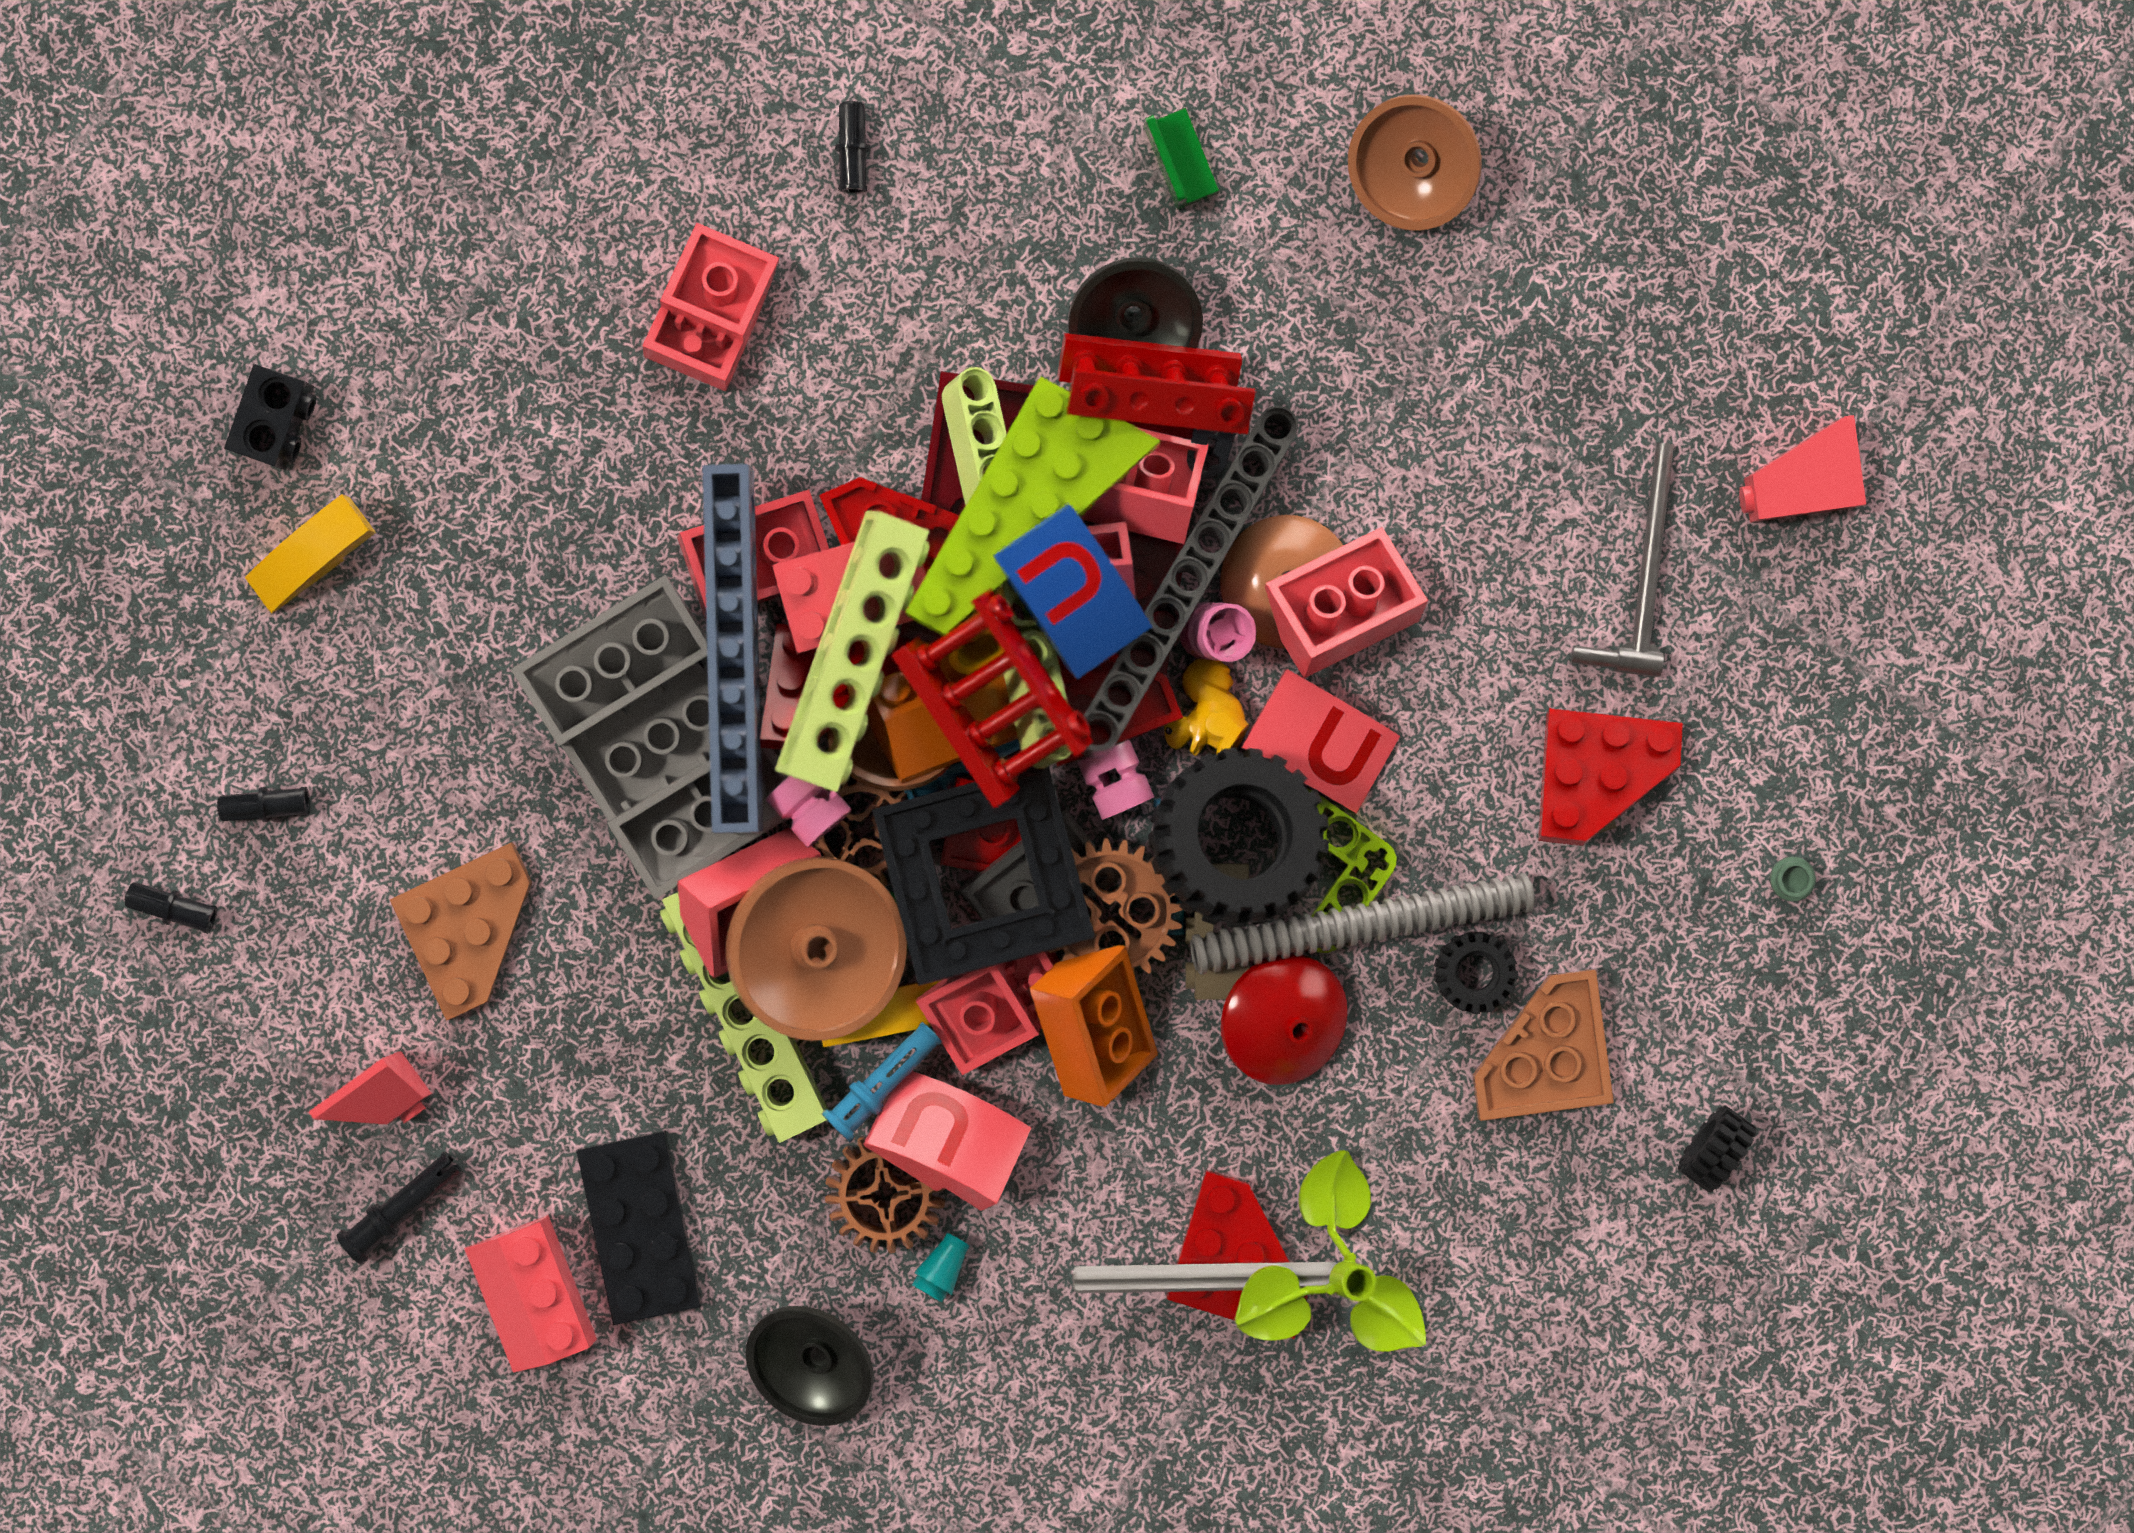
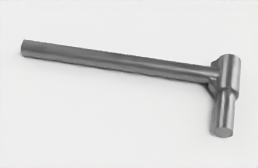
M1656 443L1632 642H1626L1620 648L1618 647L1617 651L1573 645L1571 663L1614 668L1615 672L1654 677L1661 676L1664 655L1656 645L1650 644L1674 450L1673 444Z

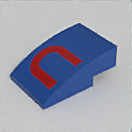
M1070 504L1065 505L993 555V558L1036 626L1044 633L1065 668L1077 679L1153 627L1105 552Z

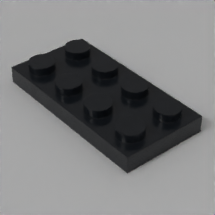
M666 1130L577 1149V1157L613 1325L701 1307L702 1300Z

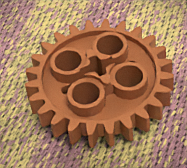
M1108 837L1104 838L1102 850L1096 851L1090 840L1086 841V855L1083 856L1071 848L1080 883H1086L1109 905L1115 900L1119 902V915L1141 932V937L1138 939L1134 938L1113 917H1109L1106 921L1101 919L1102 907L1083 892L1085 902L1091 908L1090 921L1095 939L1049 952L1052 953L1063 949L1065 954L1061 961L1100 951L1102 950L1099 945L1100 937L1105 932L1117 931L1124 937V946L1127 949L1134 975V967L1140 966L1148 974L1151 973V965L1148 959L1153 956L1164 962L1166 957L1160 946L1162 944L1168 946L1176 945V940L1168 934V930L1181 929L1182 923L1171 918V913L1183 910L1179 907L1181 903L1170 901V897L1175 894L1173 893L1171 896H1168L1162 888L1165 880L1161 872L1154 873L1151 860L1154 857L1148 861L1143 859L1145 846L1142 844L1133 854L1128 852V842L1124 838L1118 850L1112 849ZM1111 867L1118 870L1121 874L1122 881L1115 890L1106 891L1097 885L1095 877L1102 868ZM1136 898H1148L1155 905V912L1148 920H1137L1130 914L1129 906Z

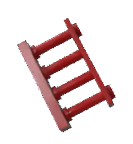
M1064 333L1057 376L1059 382L1071 383L1067 415L1248 435L1256 391L1255 388L1238 387L1243 361L1240 353Z
M990 588L971 601L978 614L931 645L923 643L918 636L892 653L891 656L992 807L996 808L1020 789L1017 784V775L1064 745H1067L1074 757H1076L1093 740L1089 736L1091 730L1086 719L1078 711L1073 712L1013 622V612L1007 601L1002 596L995 595ZM987 629H990L1004 652L956 684L952 681L949 682L940 669V660ZM1015 667L1030 691L984 721L975 720L965 706L966 699ZM1041 706L1056 729L1010 759L1000 758L991 745V737Z

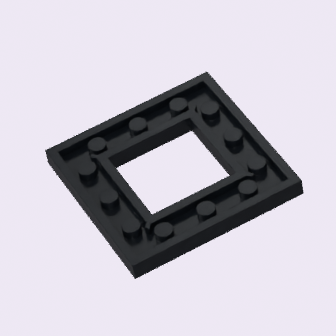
M1031 766L1017 775V784L1020 789L996 808L992 807L978 784L972 782L872 809L919 986L1095 939L1049 766L1045 768ZM1016 819L1039 906L952 929L929 843Z

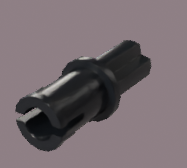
M846 101L839 105V144L835 145V151L839 152L840 185L838 190L840 192L861 193L867 191L866 152L870 151V145L866 144L865 105L859 101Z
M260 787L258 792L221 795L217 801V812L222 821L261 818L263 822H269L271 817L308 815L310 813L309 792L307 787L268 791L266 787Z
M137 882L130 884L124 899L127 908L162 918L163 924L169 925L171 922L200 930L206 934L211 931L218 910L217 906H210L180 896V891L173 890L172 893Z

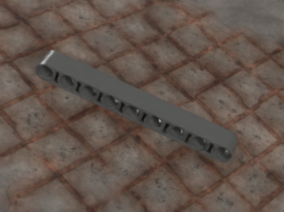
M1272 406L1260 415L1144 612L1153 627L1124 646L1083 717L1089 726H1102L1107 731L1109 740L1103 745L1096 746L1090 744L1082 752L1085 757L1091 759L1102 758L1108 755L1115 746L1287 452L1298 430V420L1295 414L1288 408ZM1268 423L1279 424L1283 427L1286 437L1283 439L1271 438L1267 435L1264 425ZM1246 460L1257 461L1261 464L1264 475L1260 477L1248 475L1242 467V462ZM1225 497L1236 499L1242 507V512L1237 515L1226 513L1220 505V500ZM1202 535L1214 536L1220 544V550L1215 553L1204 551L1198 544V537ZM1183 572L1192 574L1198 582V588L1193 591L1181 589L1176 583L1175 576ZM1159 610L1170 612L1175 618L1176 626L1171 629L1159 628L1153 620V613ZM1137 648L1149 651L1153 657V665L1148 668L1136 666L1131 660L1130 652ZM1120 686L1125 688L1131 696V703L1122 707L1116 706L1110 702L1107 691L1112 687Z

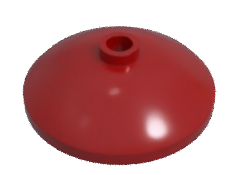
M1290 953L1287 959H1282L1279 955L1276 956L1275 961L1262 960L1260 964L1253 965L1242 974L1233 985L1224 1003L1221 1016V1037L1226 1053L1240 1071L1261 1083L1286 1085L1313 1075L1331 1059L1344 1036L1348 1015L1345 992L1335 974L1314 958L1306 955L1296 957L1293 953ZM1302 1023L1301 1029L1293 1035L1294 1027Z

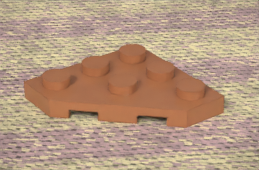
M514 842L390 899L446 1021L491 999L503 959L506 957L517 926L516 923L532 885L530 876Z
M1595 969L1549 974L1472 1075L1477 1114L1480 1121L1614 1103Z

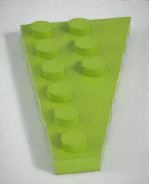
M1040 376L905 612L906 616L942 636L961 625L977 611L971 603L973 599L990 588L995 592L1008 581L993 555L1067 504H1070L1078 516L1081 517L1115 483L1118 484L1127 476L1130 470L1145 456H1149L1157 449L1161 441L1125 421L1067 415L1070 392Z

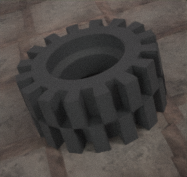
M1465 932L1463 935H1456L1451 938L1450 942L1446 946L1443 945L1440 949L1441 953L1438 959H1435L1434 966L1436 967L1434 979L1437 982L1440 994L1457 1009L1472 1014H1480V1012L1489 1013L1494 1011L1498 1005L1503 1006L1508 1001L1506 999L1510 993L1513 994L1516 988L1514 982L1515 979H1518V971L1515 968V964H1517L1516 959L1510 953L1509 947L1498 940V938L1482 932ZM1472 955L1485 957L1490 962L1493 970L1491 981L1487 986L1479 990L1466 988L1459 979L1461 963Z
M1728 1106L1719 1107L1716 1113L1713 1112L1709 1116L1706 1123L1703 1122L1697 1135L1693 1136L1691 1144L1685 1148L1684 1155L1679 1161V1172L1707 1192H1713L1714 1189L1717 1190L1722 1182H1726L1730 1177L1731 1171L1737 1169L1741 1158H1744L1748 1153L1746 1149L1754 1141L1753 1137L1757 1132L1755 1130L1756 1127Z

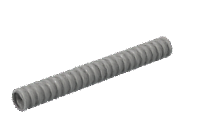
M1525 873L1517 874L1516 879L1511 875L1505 876L1503 881H1500L1498 878H1492L1489 884L1481 880L1476 883V886H1473L1471 883H1465L1462 889L1455 885L1451 886L1449 891L1439 888L1436 890V894H1433L1430 890L1424 891L1421 897L1417 893H1412L1409 895V899L1401 895L1396 897L1394 902L1390 898H1386L1382 901V904L1375 900L1371 901L1367 907L1363 903H1359L1355 906V909H1352L1350 906H1344L1341 912H1338L1336 908H1332L1328 911V914H1324L1323 911H1317L1314 917L1306 913L1302 914L1301 919L1298 920L1295 916L1288 917L1287 922H1283L1281 918L1275 919L1272 925L1266 921L1260 923V927L1248 924L1245 930H1242L1241 927H1234L1233 932L1221 929L1219 935H1215L1212 931L1207 932L1203 938L1199 934H1194L1192 940H1190L1191 957L1195 970L1200 975H1203L1210 968L1214 972H1219L1221 966H1225L1228 970L1233 969L1236 963H1239L1241 967H1245L1249 961H1253L1254 964H1260L1263 958L1271 962L1275 961L1276 956L1279 955L1282 959L1289 958L1290 953H1294L1296 957L1302 956L1305 950L1309 954L1316 953L1317 948H1321L1322 951H1329L1331 945L1340 949L1344 947V943L1356 946L1358 940L1366 944L1370 943L1374 937L1377 941H1382L1385 939V935L1392 939L1397 938L1400 932L1404 936L1411 935L1412 930H1415L1417 933H1423L1426 927L1431 931L1439 929V925H1442L1444 928H1450L1453 922L1461 926L1466 923V920H1469L1471 923H1477L1480 917L1487 921L1491 920L1493 915L1503 918L1507 912L1512 916L1518 915L1521 909L1523 912L1529 913L1533 911L1535 905V893L1532 882Z

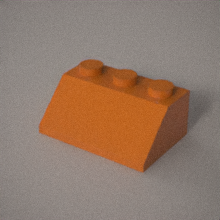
M948 656L940 660V669L949 682L952 681L956 684L969 675L956 671L951 666ZM898 671L883 677L881 688L874 698H870L865 715L868 716V724L900 783L903 784L962 761L903 672ZM1004 674L966 699L965 706L975 720L982 722L1010 704ZM1015 723L991 737L993 748L1018 739Z
M1117 945L1057 962L1029 988L1064 1096L1106 1107L1158 1055L1125 946Z

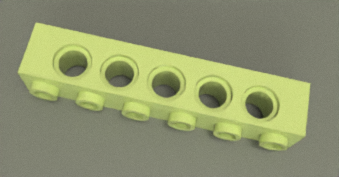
M866 511L775 771L838 792L840 784L843 785L847 782L853 767V759L850 758L855 741L861 740L867 728L868 716L865 715L870 698H874L878 694L883 682V672L880 669L885 655L890 654L897 643L899 630L895 627L900 612L908 608L913 597L914 586L910 585L916 567L920 568L923 565L928 554L929 543L926 542L929 530L880 511ZM888 553L894 560V570L889 577L884 578L879 571V561L883 555ZM873 596L879 604V613L874 620L869 622L864 616L863 607L865 602ZM859 640L864 647V655L859 663L853 665L848 658V649L854 641ZM845 684L849 691V698L844 706L837 708L833 703V692L837 686ZM829 727L833 732L834 740L831 747L822 752L818 747L817 738L824 728Z
M678 892L662 899L665 909L660 911L663 922L671 935L678 933L685 949L680 951L682 961L690 975L698 974L704 986V989L699 991L701 1000L710 1016L715 1013L718 1015L724 1028L719 1031L722 1044L729 1056L736 1053L744 1069L738 1072L740 1081L749 1096L756 1094L763 1110L758 1112V1117L766 1134L769 1137L775 1134L778 1142L781 1143L827 1121L822 1113L828 1107L795 1039L773 1030L755 1017L749 1022H741L733 1016L732 1004L739 997L731 981H719L708 973L680 917ZM766 1039L773 1045L774 1056L771 1061L760 1062L753 1057L751 1045L754 1040ZM777 1079L787 1080L794 1090L792 1100L779 1102L774 1099L770 1091L771 1083Z

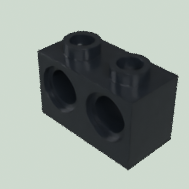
M253 364L224 449L286 470L288 462L293 463L296 460L301 448L302 440L297 436L302 421H308L313 414L316 396L312 395L315 386ZM281 387H288L290 391L289 403L282 409H276L272 402L275 391ZM272 429L276 437L275 444L270 450L262 452L258 447V437L264 430Z

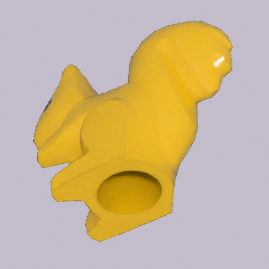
M1198 658L1189 664L1183 673L1182 687L1185 694L1196 703V706L1188 717L1183 715L1181 720L1164 726L1166 742L1172 749H1181L1192 739L1190 752L1193 756H1197L1205 745H1210L1217 749L1216 754H1218L1222 749L1235 747L1237 749L1246 736L1250 724L1245 720L1241 703L1228 691L1233 686L1234 680L1230 676L1231 670L1222 661Z

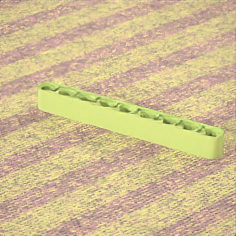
M979 367L965 369L944 387L942 393V403L965 505H967L983 477V472H986L1007 435L996 384L993 377L986 370ZM963 385L973 392L975 401L965 395ZM973 429L978 430L982 434L984 444L975 439ZM1006 581L994 592L995 595L1002 596L1011 607L1012 612L1013 603L1022 609L1024 620L1019 619L1014 612L1012 620L1067 701L1055 650L1044 633L1036 626L1009 581ZM1015 667L1004 674L1010 703L1030 691ZM1039 707L1014 722L1021 751L1041 739L1043 735L1046 736L1056 729L1044 710ZM1064 745L1033 765V767H1048L1069 757L1072 752L1067 745Z

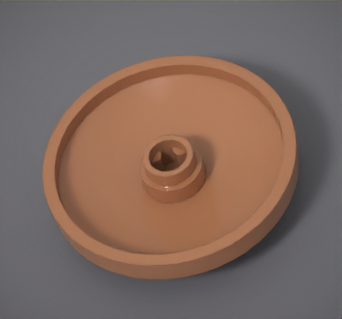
M809 857L787 862L774 868L757 880L739 902L731 919L726 941V961L730 980L735 992L747 1010L763 1024L781 1034L811 1041L829 1040L848 1035L874 1019L886 1007L897 990L903 975L907 956V940L899 909L889 891L879 880L860 867L841 860L825 857Z

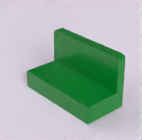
M1186 108L1159 119H1155L1154 115L1146 117L1144 129L1177 210L1218 194V186Z

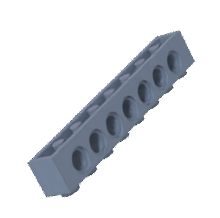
M749 464L702 465L712 833L764 831L762 752L760 746L761 714L754 469Z

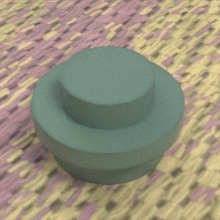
M1786 857L1779 860L1773 866L1770 873L1772 890L1778 897L1787 901H1800L1806 898L1813 891L1816 882L1812 866L1806 860L1799 857Z

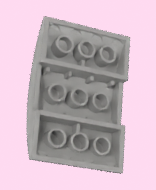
M667 575L652 582L511 669L558 746H562L609 821L607 823L654 899L678 886L677 881L716 863L788 819H782L766 799L789 776L775 771L780 757L779 751L777 749L761 748L764 831L712 833L707 635Z

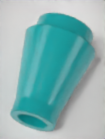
M947 1232L941 1243L915 1270L914 1274L917 1276L912 1285L943 1303L947 1294H953L965 1254L970 1245Z

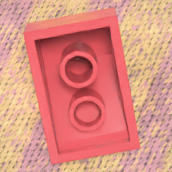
M855 542L772 565L797 653L818 648ZM888 553L883 555L879 561V571L884 578L889 577L894 570V560ZM923 565L920 568L916 567L910 584L914 586L912 599L926 577ZM873 596L865 602L863 607L864 616L869 622L874 620L879 613V604ZM906 610L901 611L896 625L914 620L906 616Z

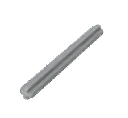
M1289 1262L1077 1266L1073 1270L1072 1283L1076 1293L1243 1290L1247 1280L1254 1272L1266 1266L1277 1265L1292 1270L1299 1279L1300 1288H1303L1305 1286L1328 1284L1330 1272L1337 1263Z

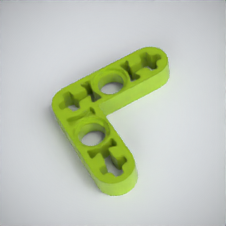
M1321 795L1319 796L1322 802L1317 805L1319 814H1323L1325 807L1332 811V815L1327 817L1328 825L1330 826L1336 821L1346 822L1352 830V838L1347 845L1342 847H1335L1329 842L1328 851L1347 865L1312 912L1311 917H1314L1317 911L1324 912L1328 903L1333 908H1336L1338 912H1341L1343 907L1338 903L1337 893L1347 883L1356 884L1361 889V903L1365 907L1369 906V903L1373 901L1393 873L1397 859L1394 849L1387 842ZM1327 830L1323 832V839L1328 840ZM1382 848L1385 851L1383 860L1387 863V866L1383 870L1375 868L1370 873L1368 878L1376 881L1370 890L1363 880L1350 876V872L1356 867L1362 873L1369 863L1367 858L1364 857L1365 853L1368 850L1377 852ZM1331 945L1329 951H1322L1321 948H1317V952L1329 953L1335 951L1337 948L1334 945Z

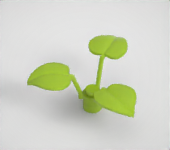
M1336 1151L1317 1162L1304 1178L1298 1197L1299 1209L1304 1221L1316 1227L1327 1225V1233L1343 1255L1344 1261L1337 1263L1332 1268L1328 1284L1305 1286L1303 1288H1300L1297 1275L1286 1267L1270 1265L1254 1272L1243 1287L1235 1317L1236 1327L1246 1335L1268 1341L1291 1338L1299 1334L1311 1320V1308L1303 1297L1310 1294L1326 1293L1332 1295L1336 1293L1341 1297L1358 1302L1351 1311L1350 1325L1354 1337L1364 1347L1378 1352H1389L1426 1345L1423 1316L1418 1302L1409 1287L1398 1278L1392 1276H1375L1369 1267L1356 1263V1255L1350 1252L1336 1231V1226L1350 1229L1360 1224L1367 1216L1371 1203V1193L1367 1180L1354 1163L1348 1151Z

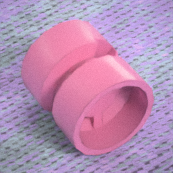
M1201 602L1196 605L1179 637L1187 653L1196 658L1234 662L1242 659L1251 651L1255 643L1257 630L1254 619L1243 607L1229 603Z
M1130 740L1114 746L1109 754L1102 758H1086L1077 762L1086 784L1095 786L1097 790L1092 798L1102 820L1154 798L1145 774L1136 772L1135 768L1139 764V760ZM1116 768L1122 779L1111 784L1107 771Z
M791 776L782 782L766 799L782 819L791 818L793 820L791 829L807 848L825 836L852 810L837 792L827 791L823 787Z

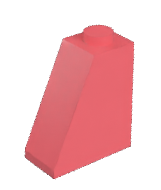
M1854 415L1845 416L1834 421L1744 478L1745 486L1739 489V499L1742 512L1749 513L1750 523L1852 509L1866 505Z

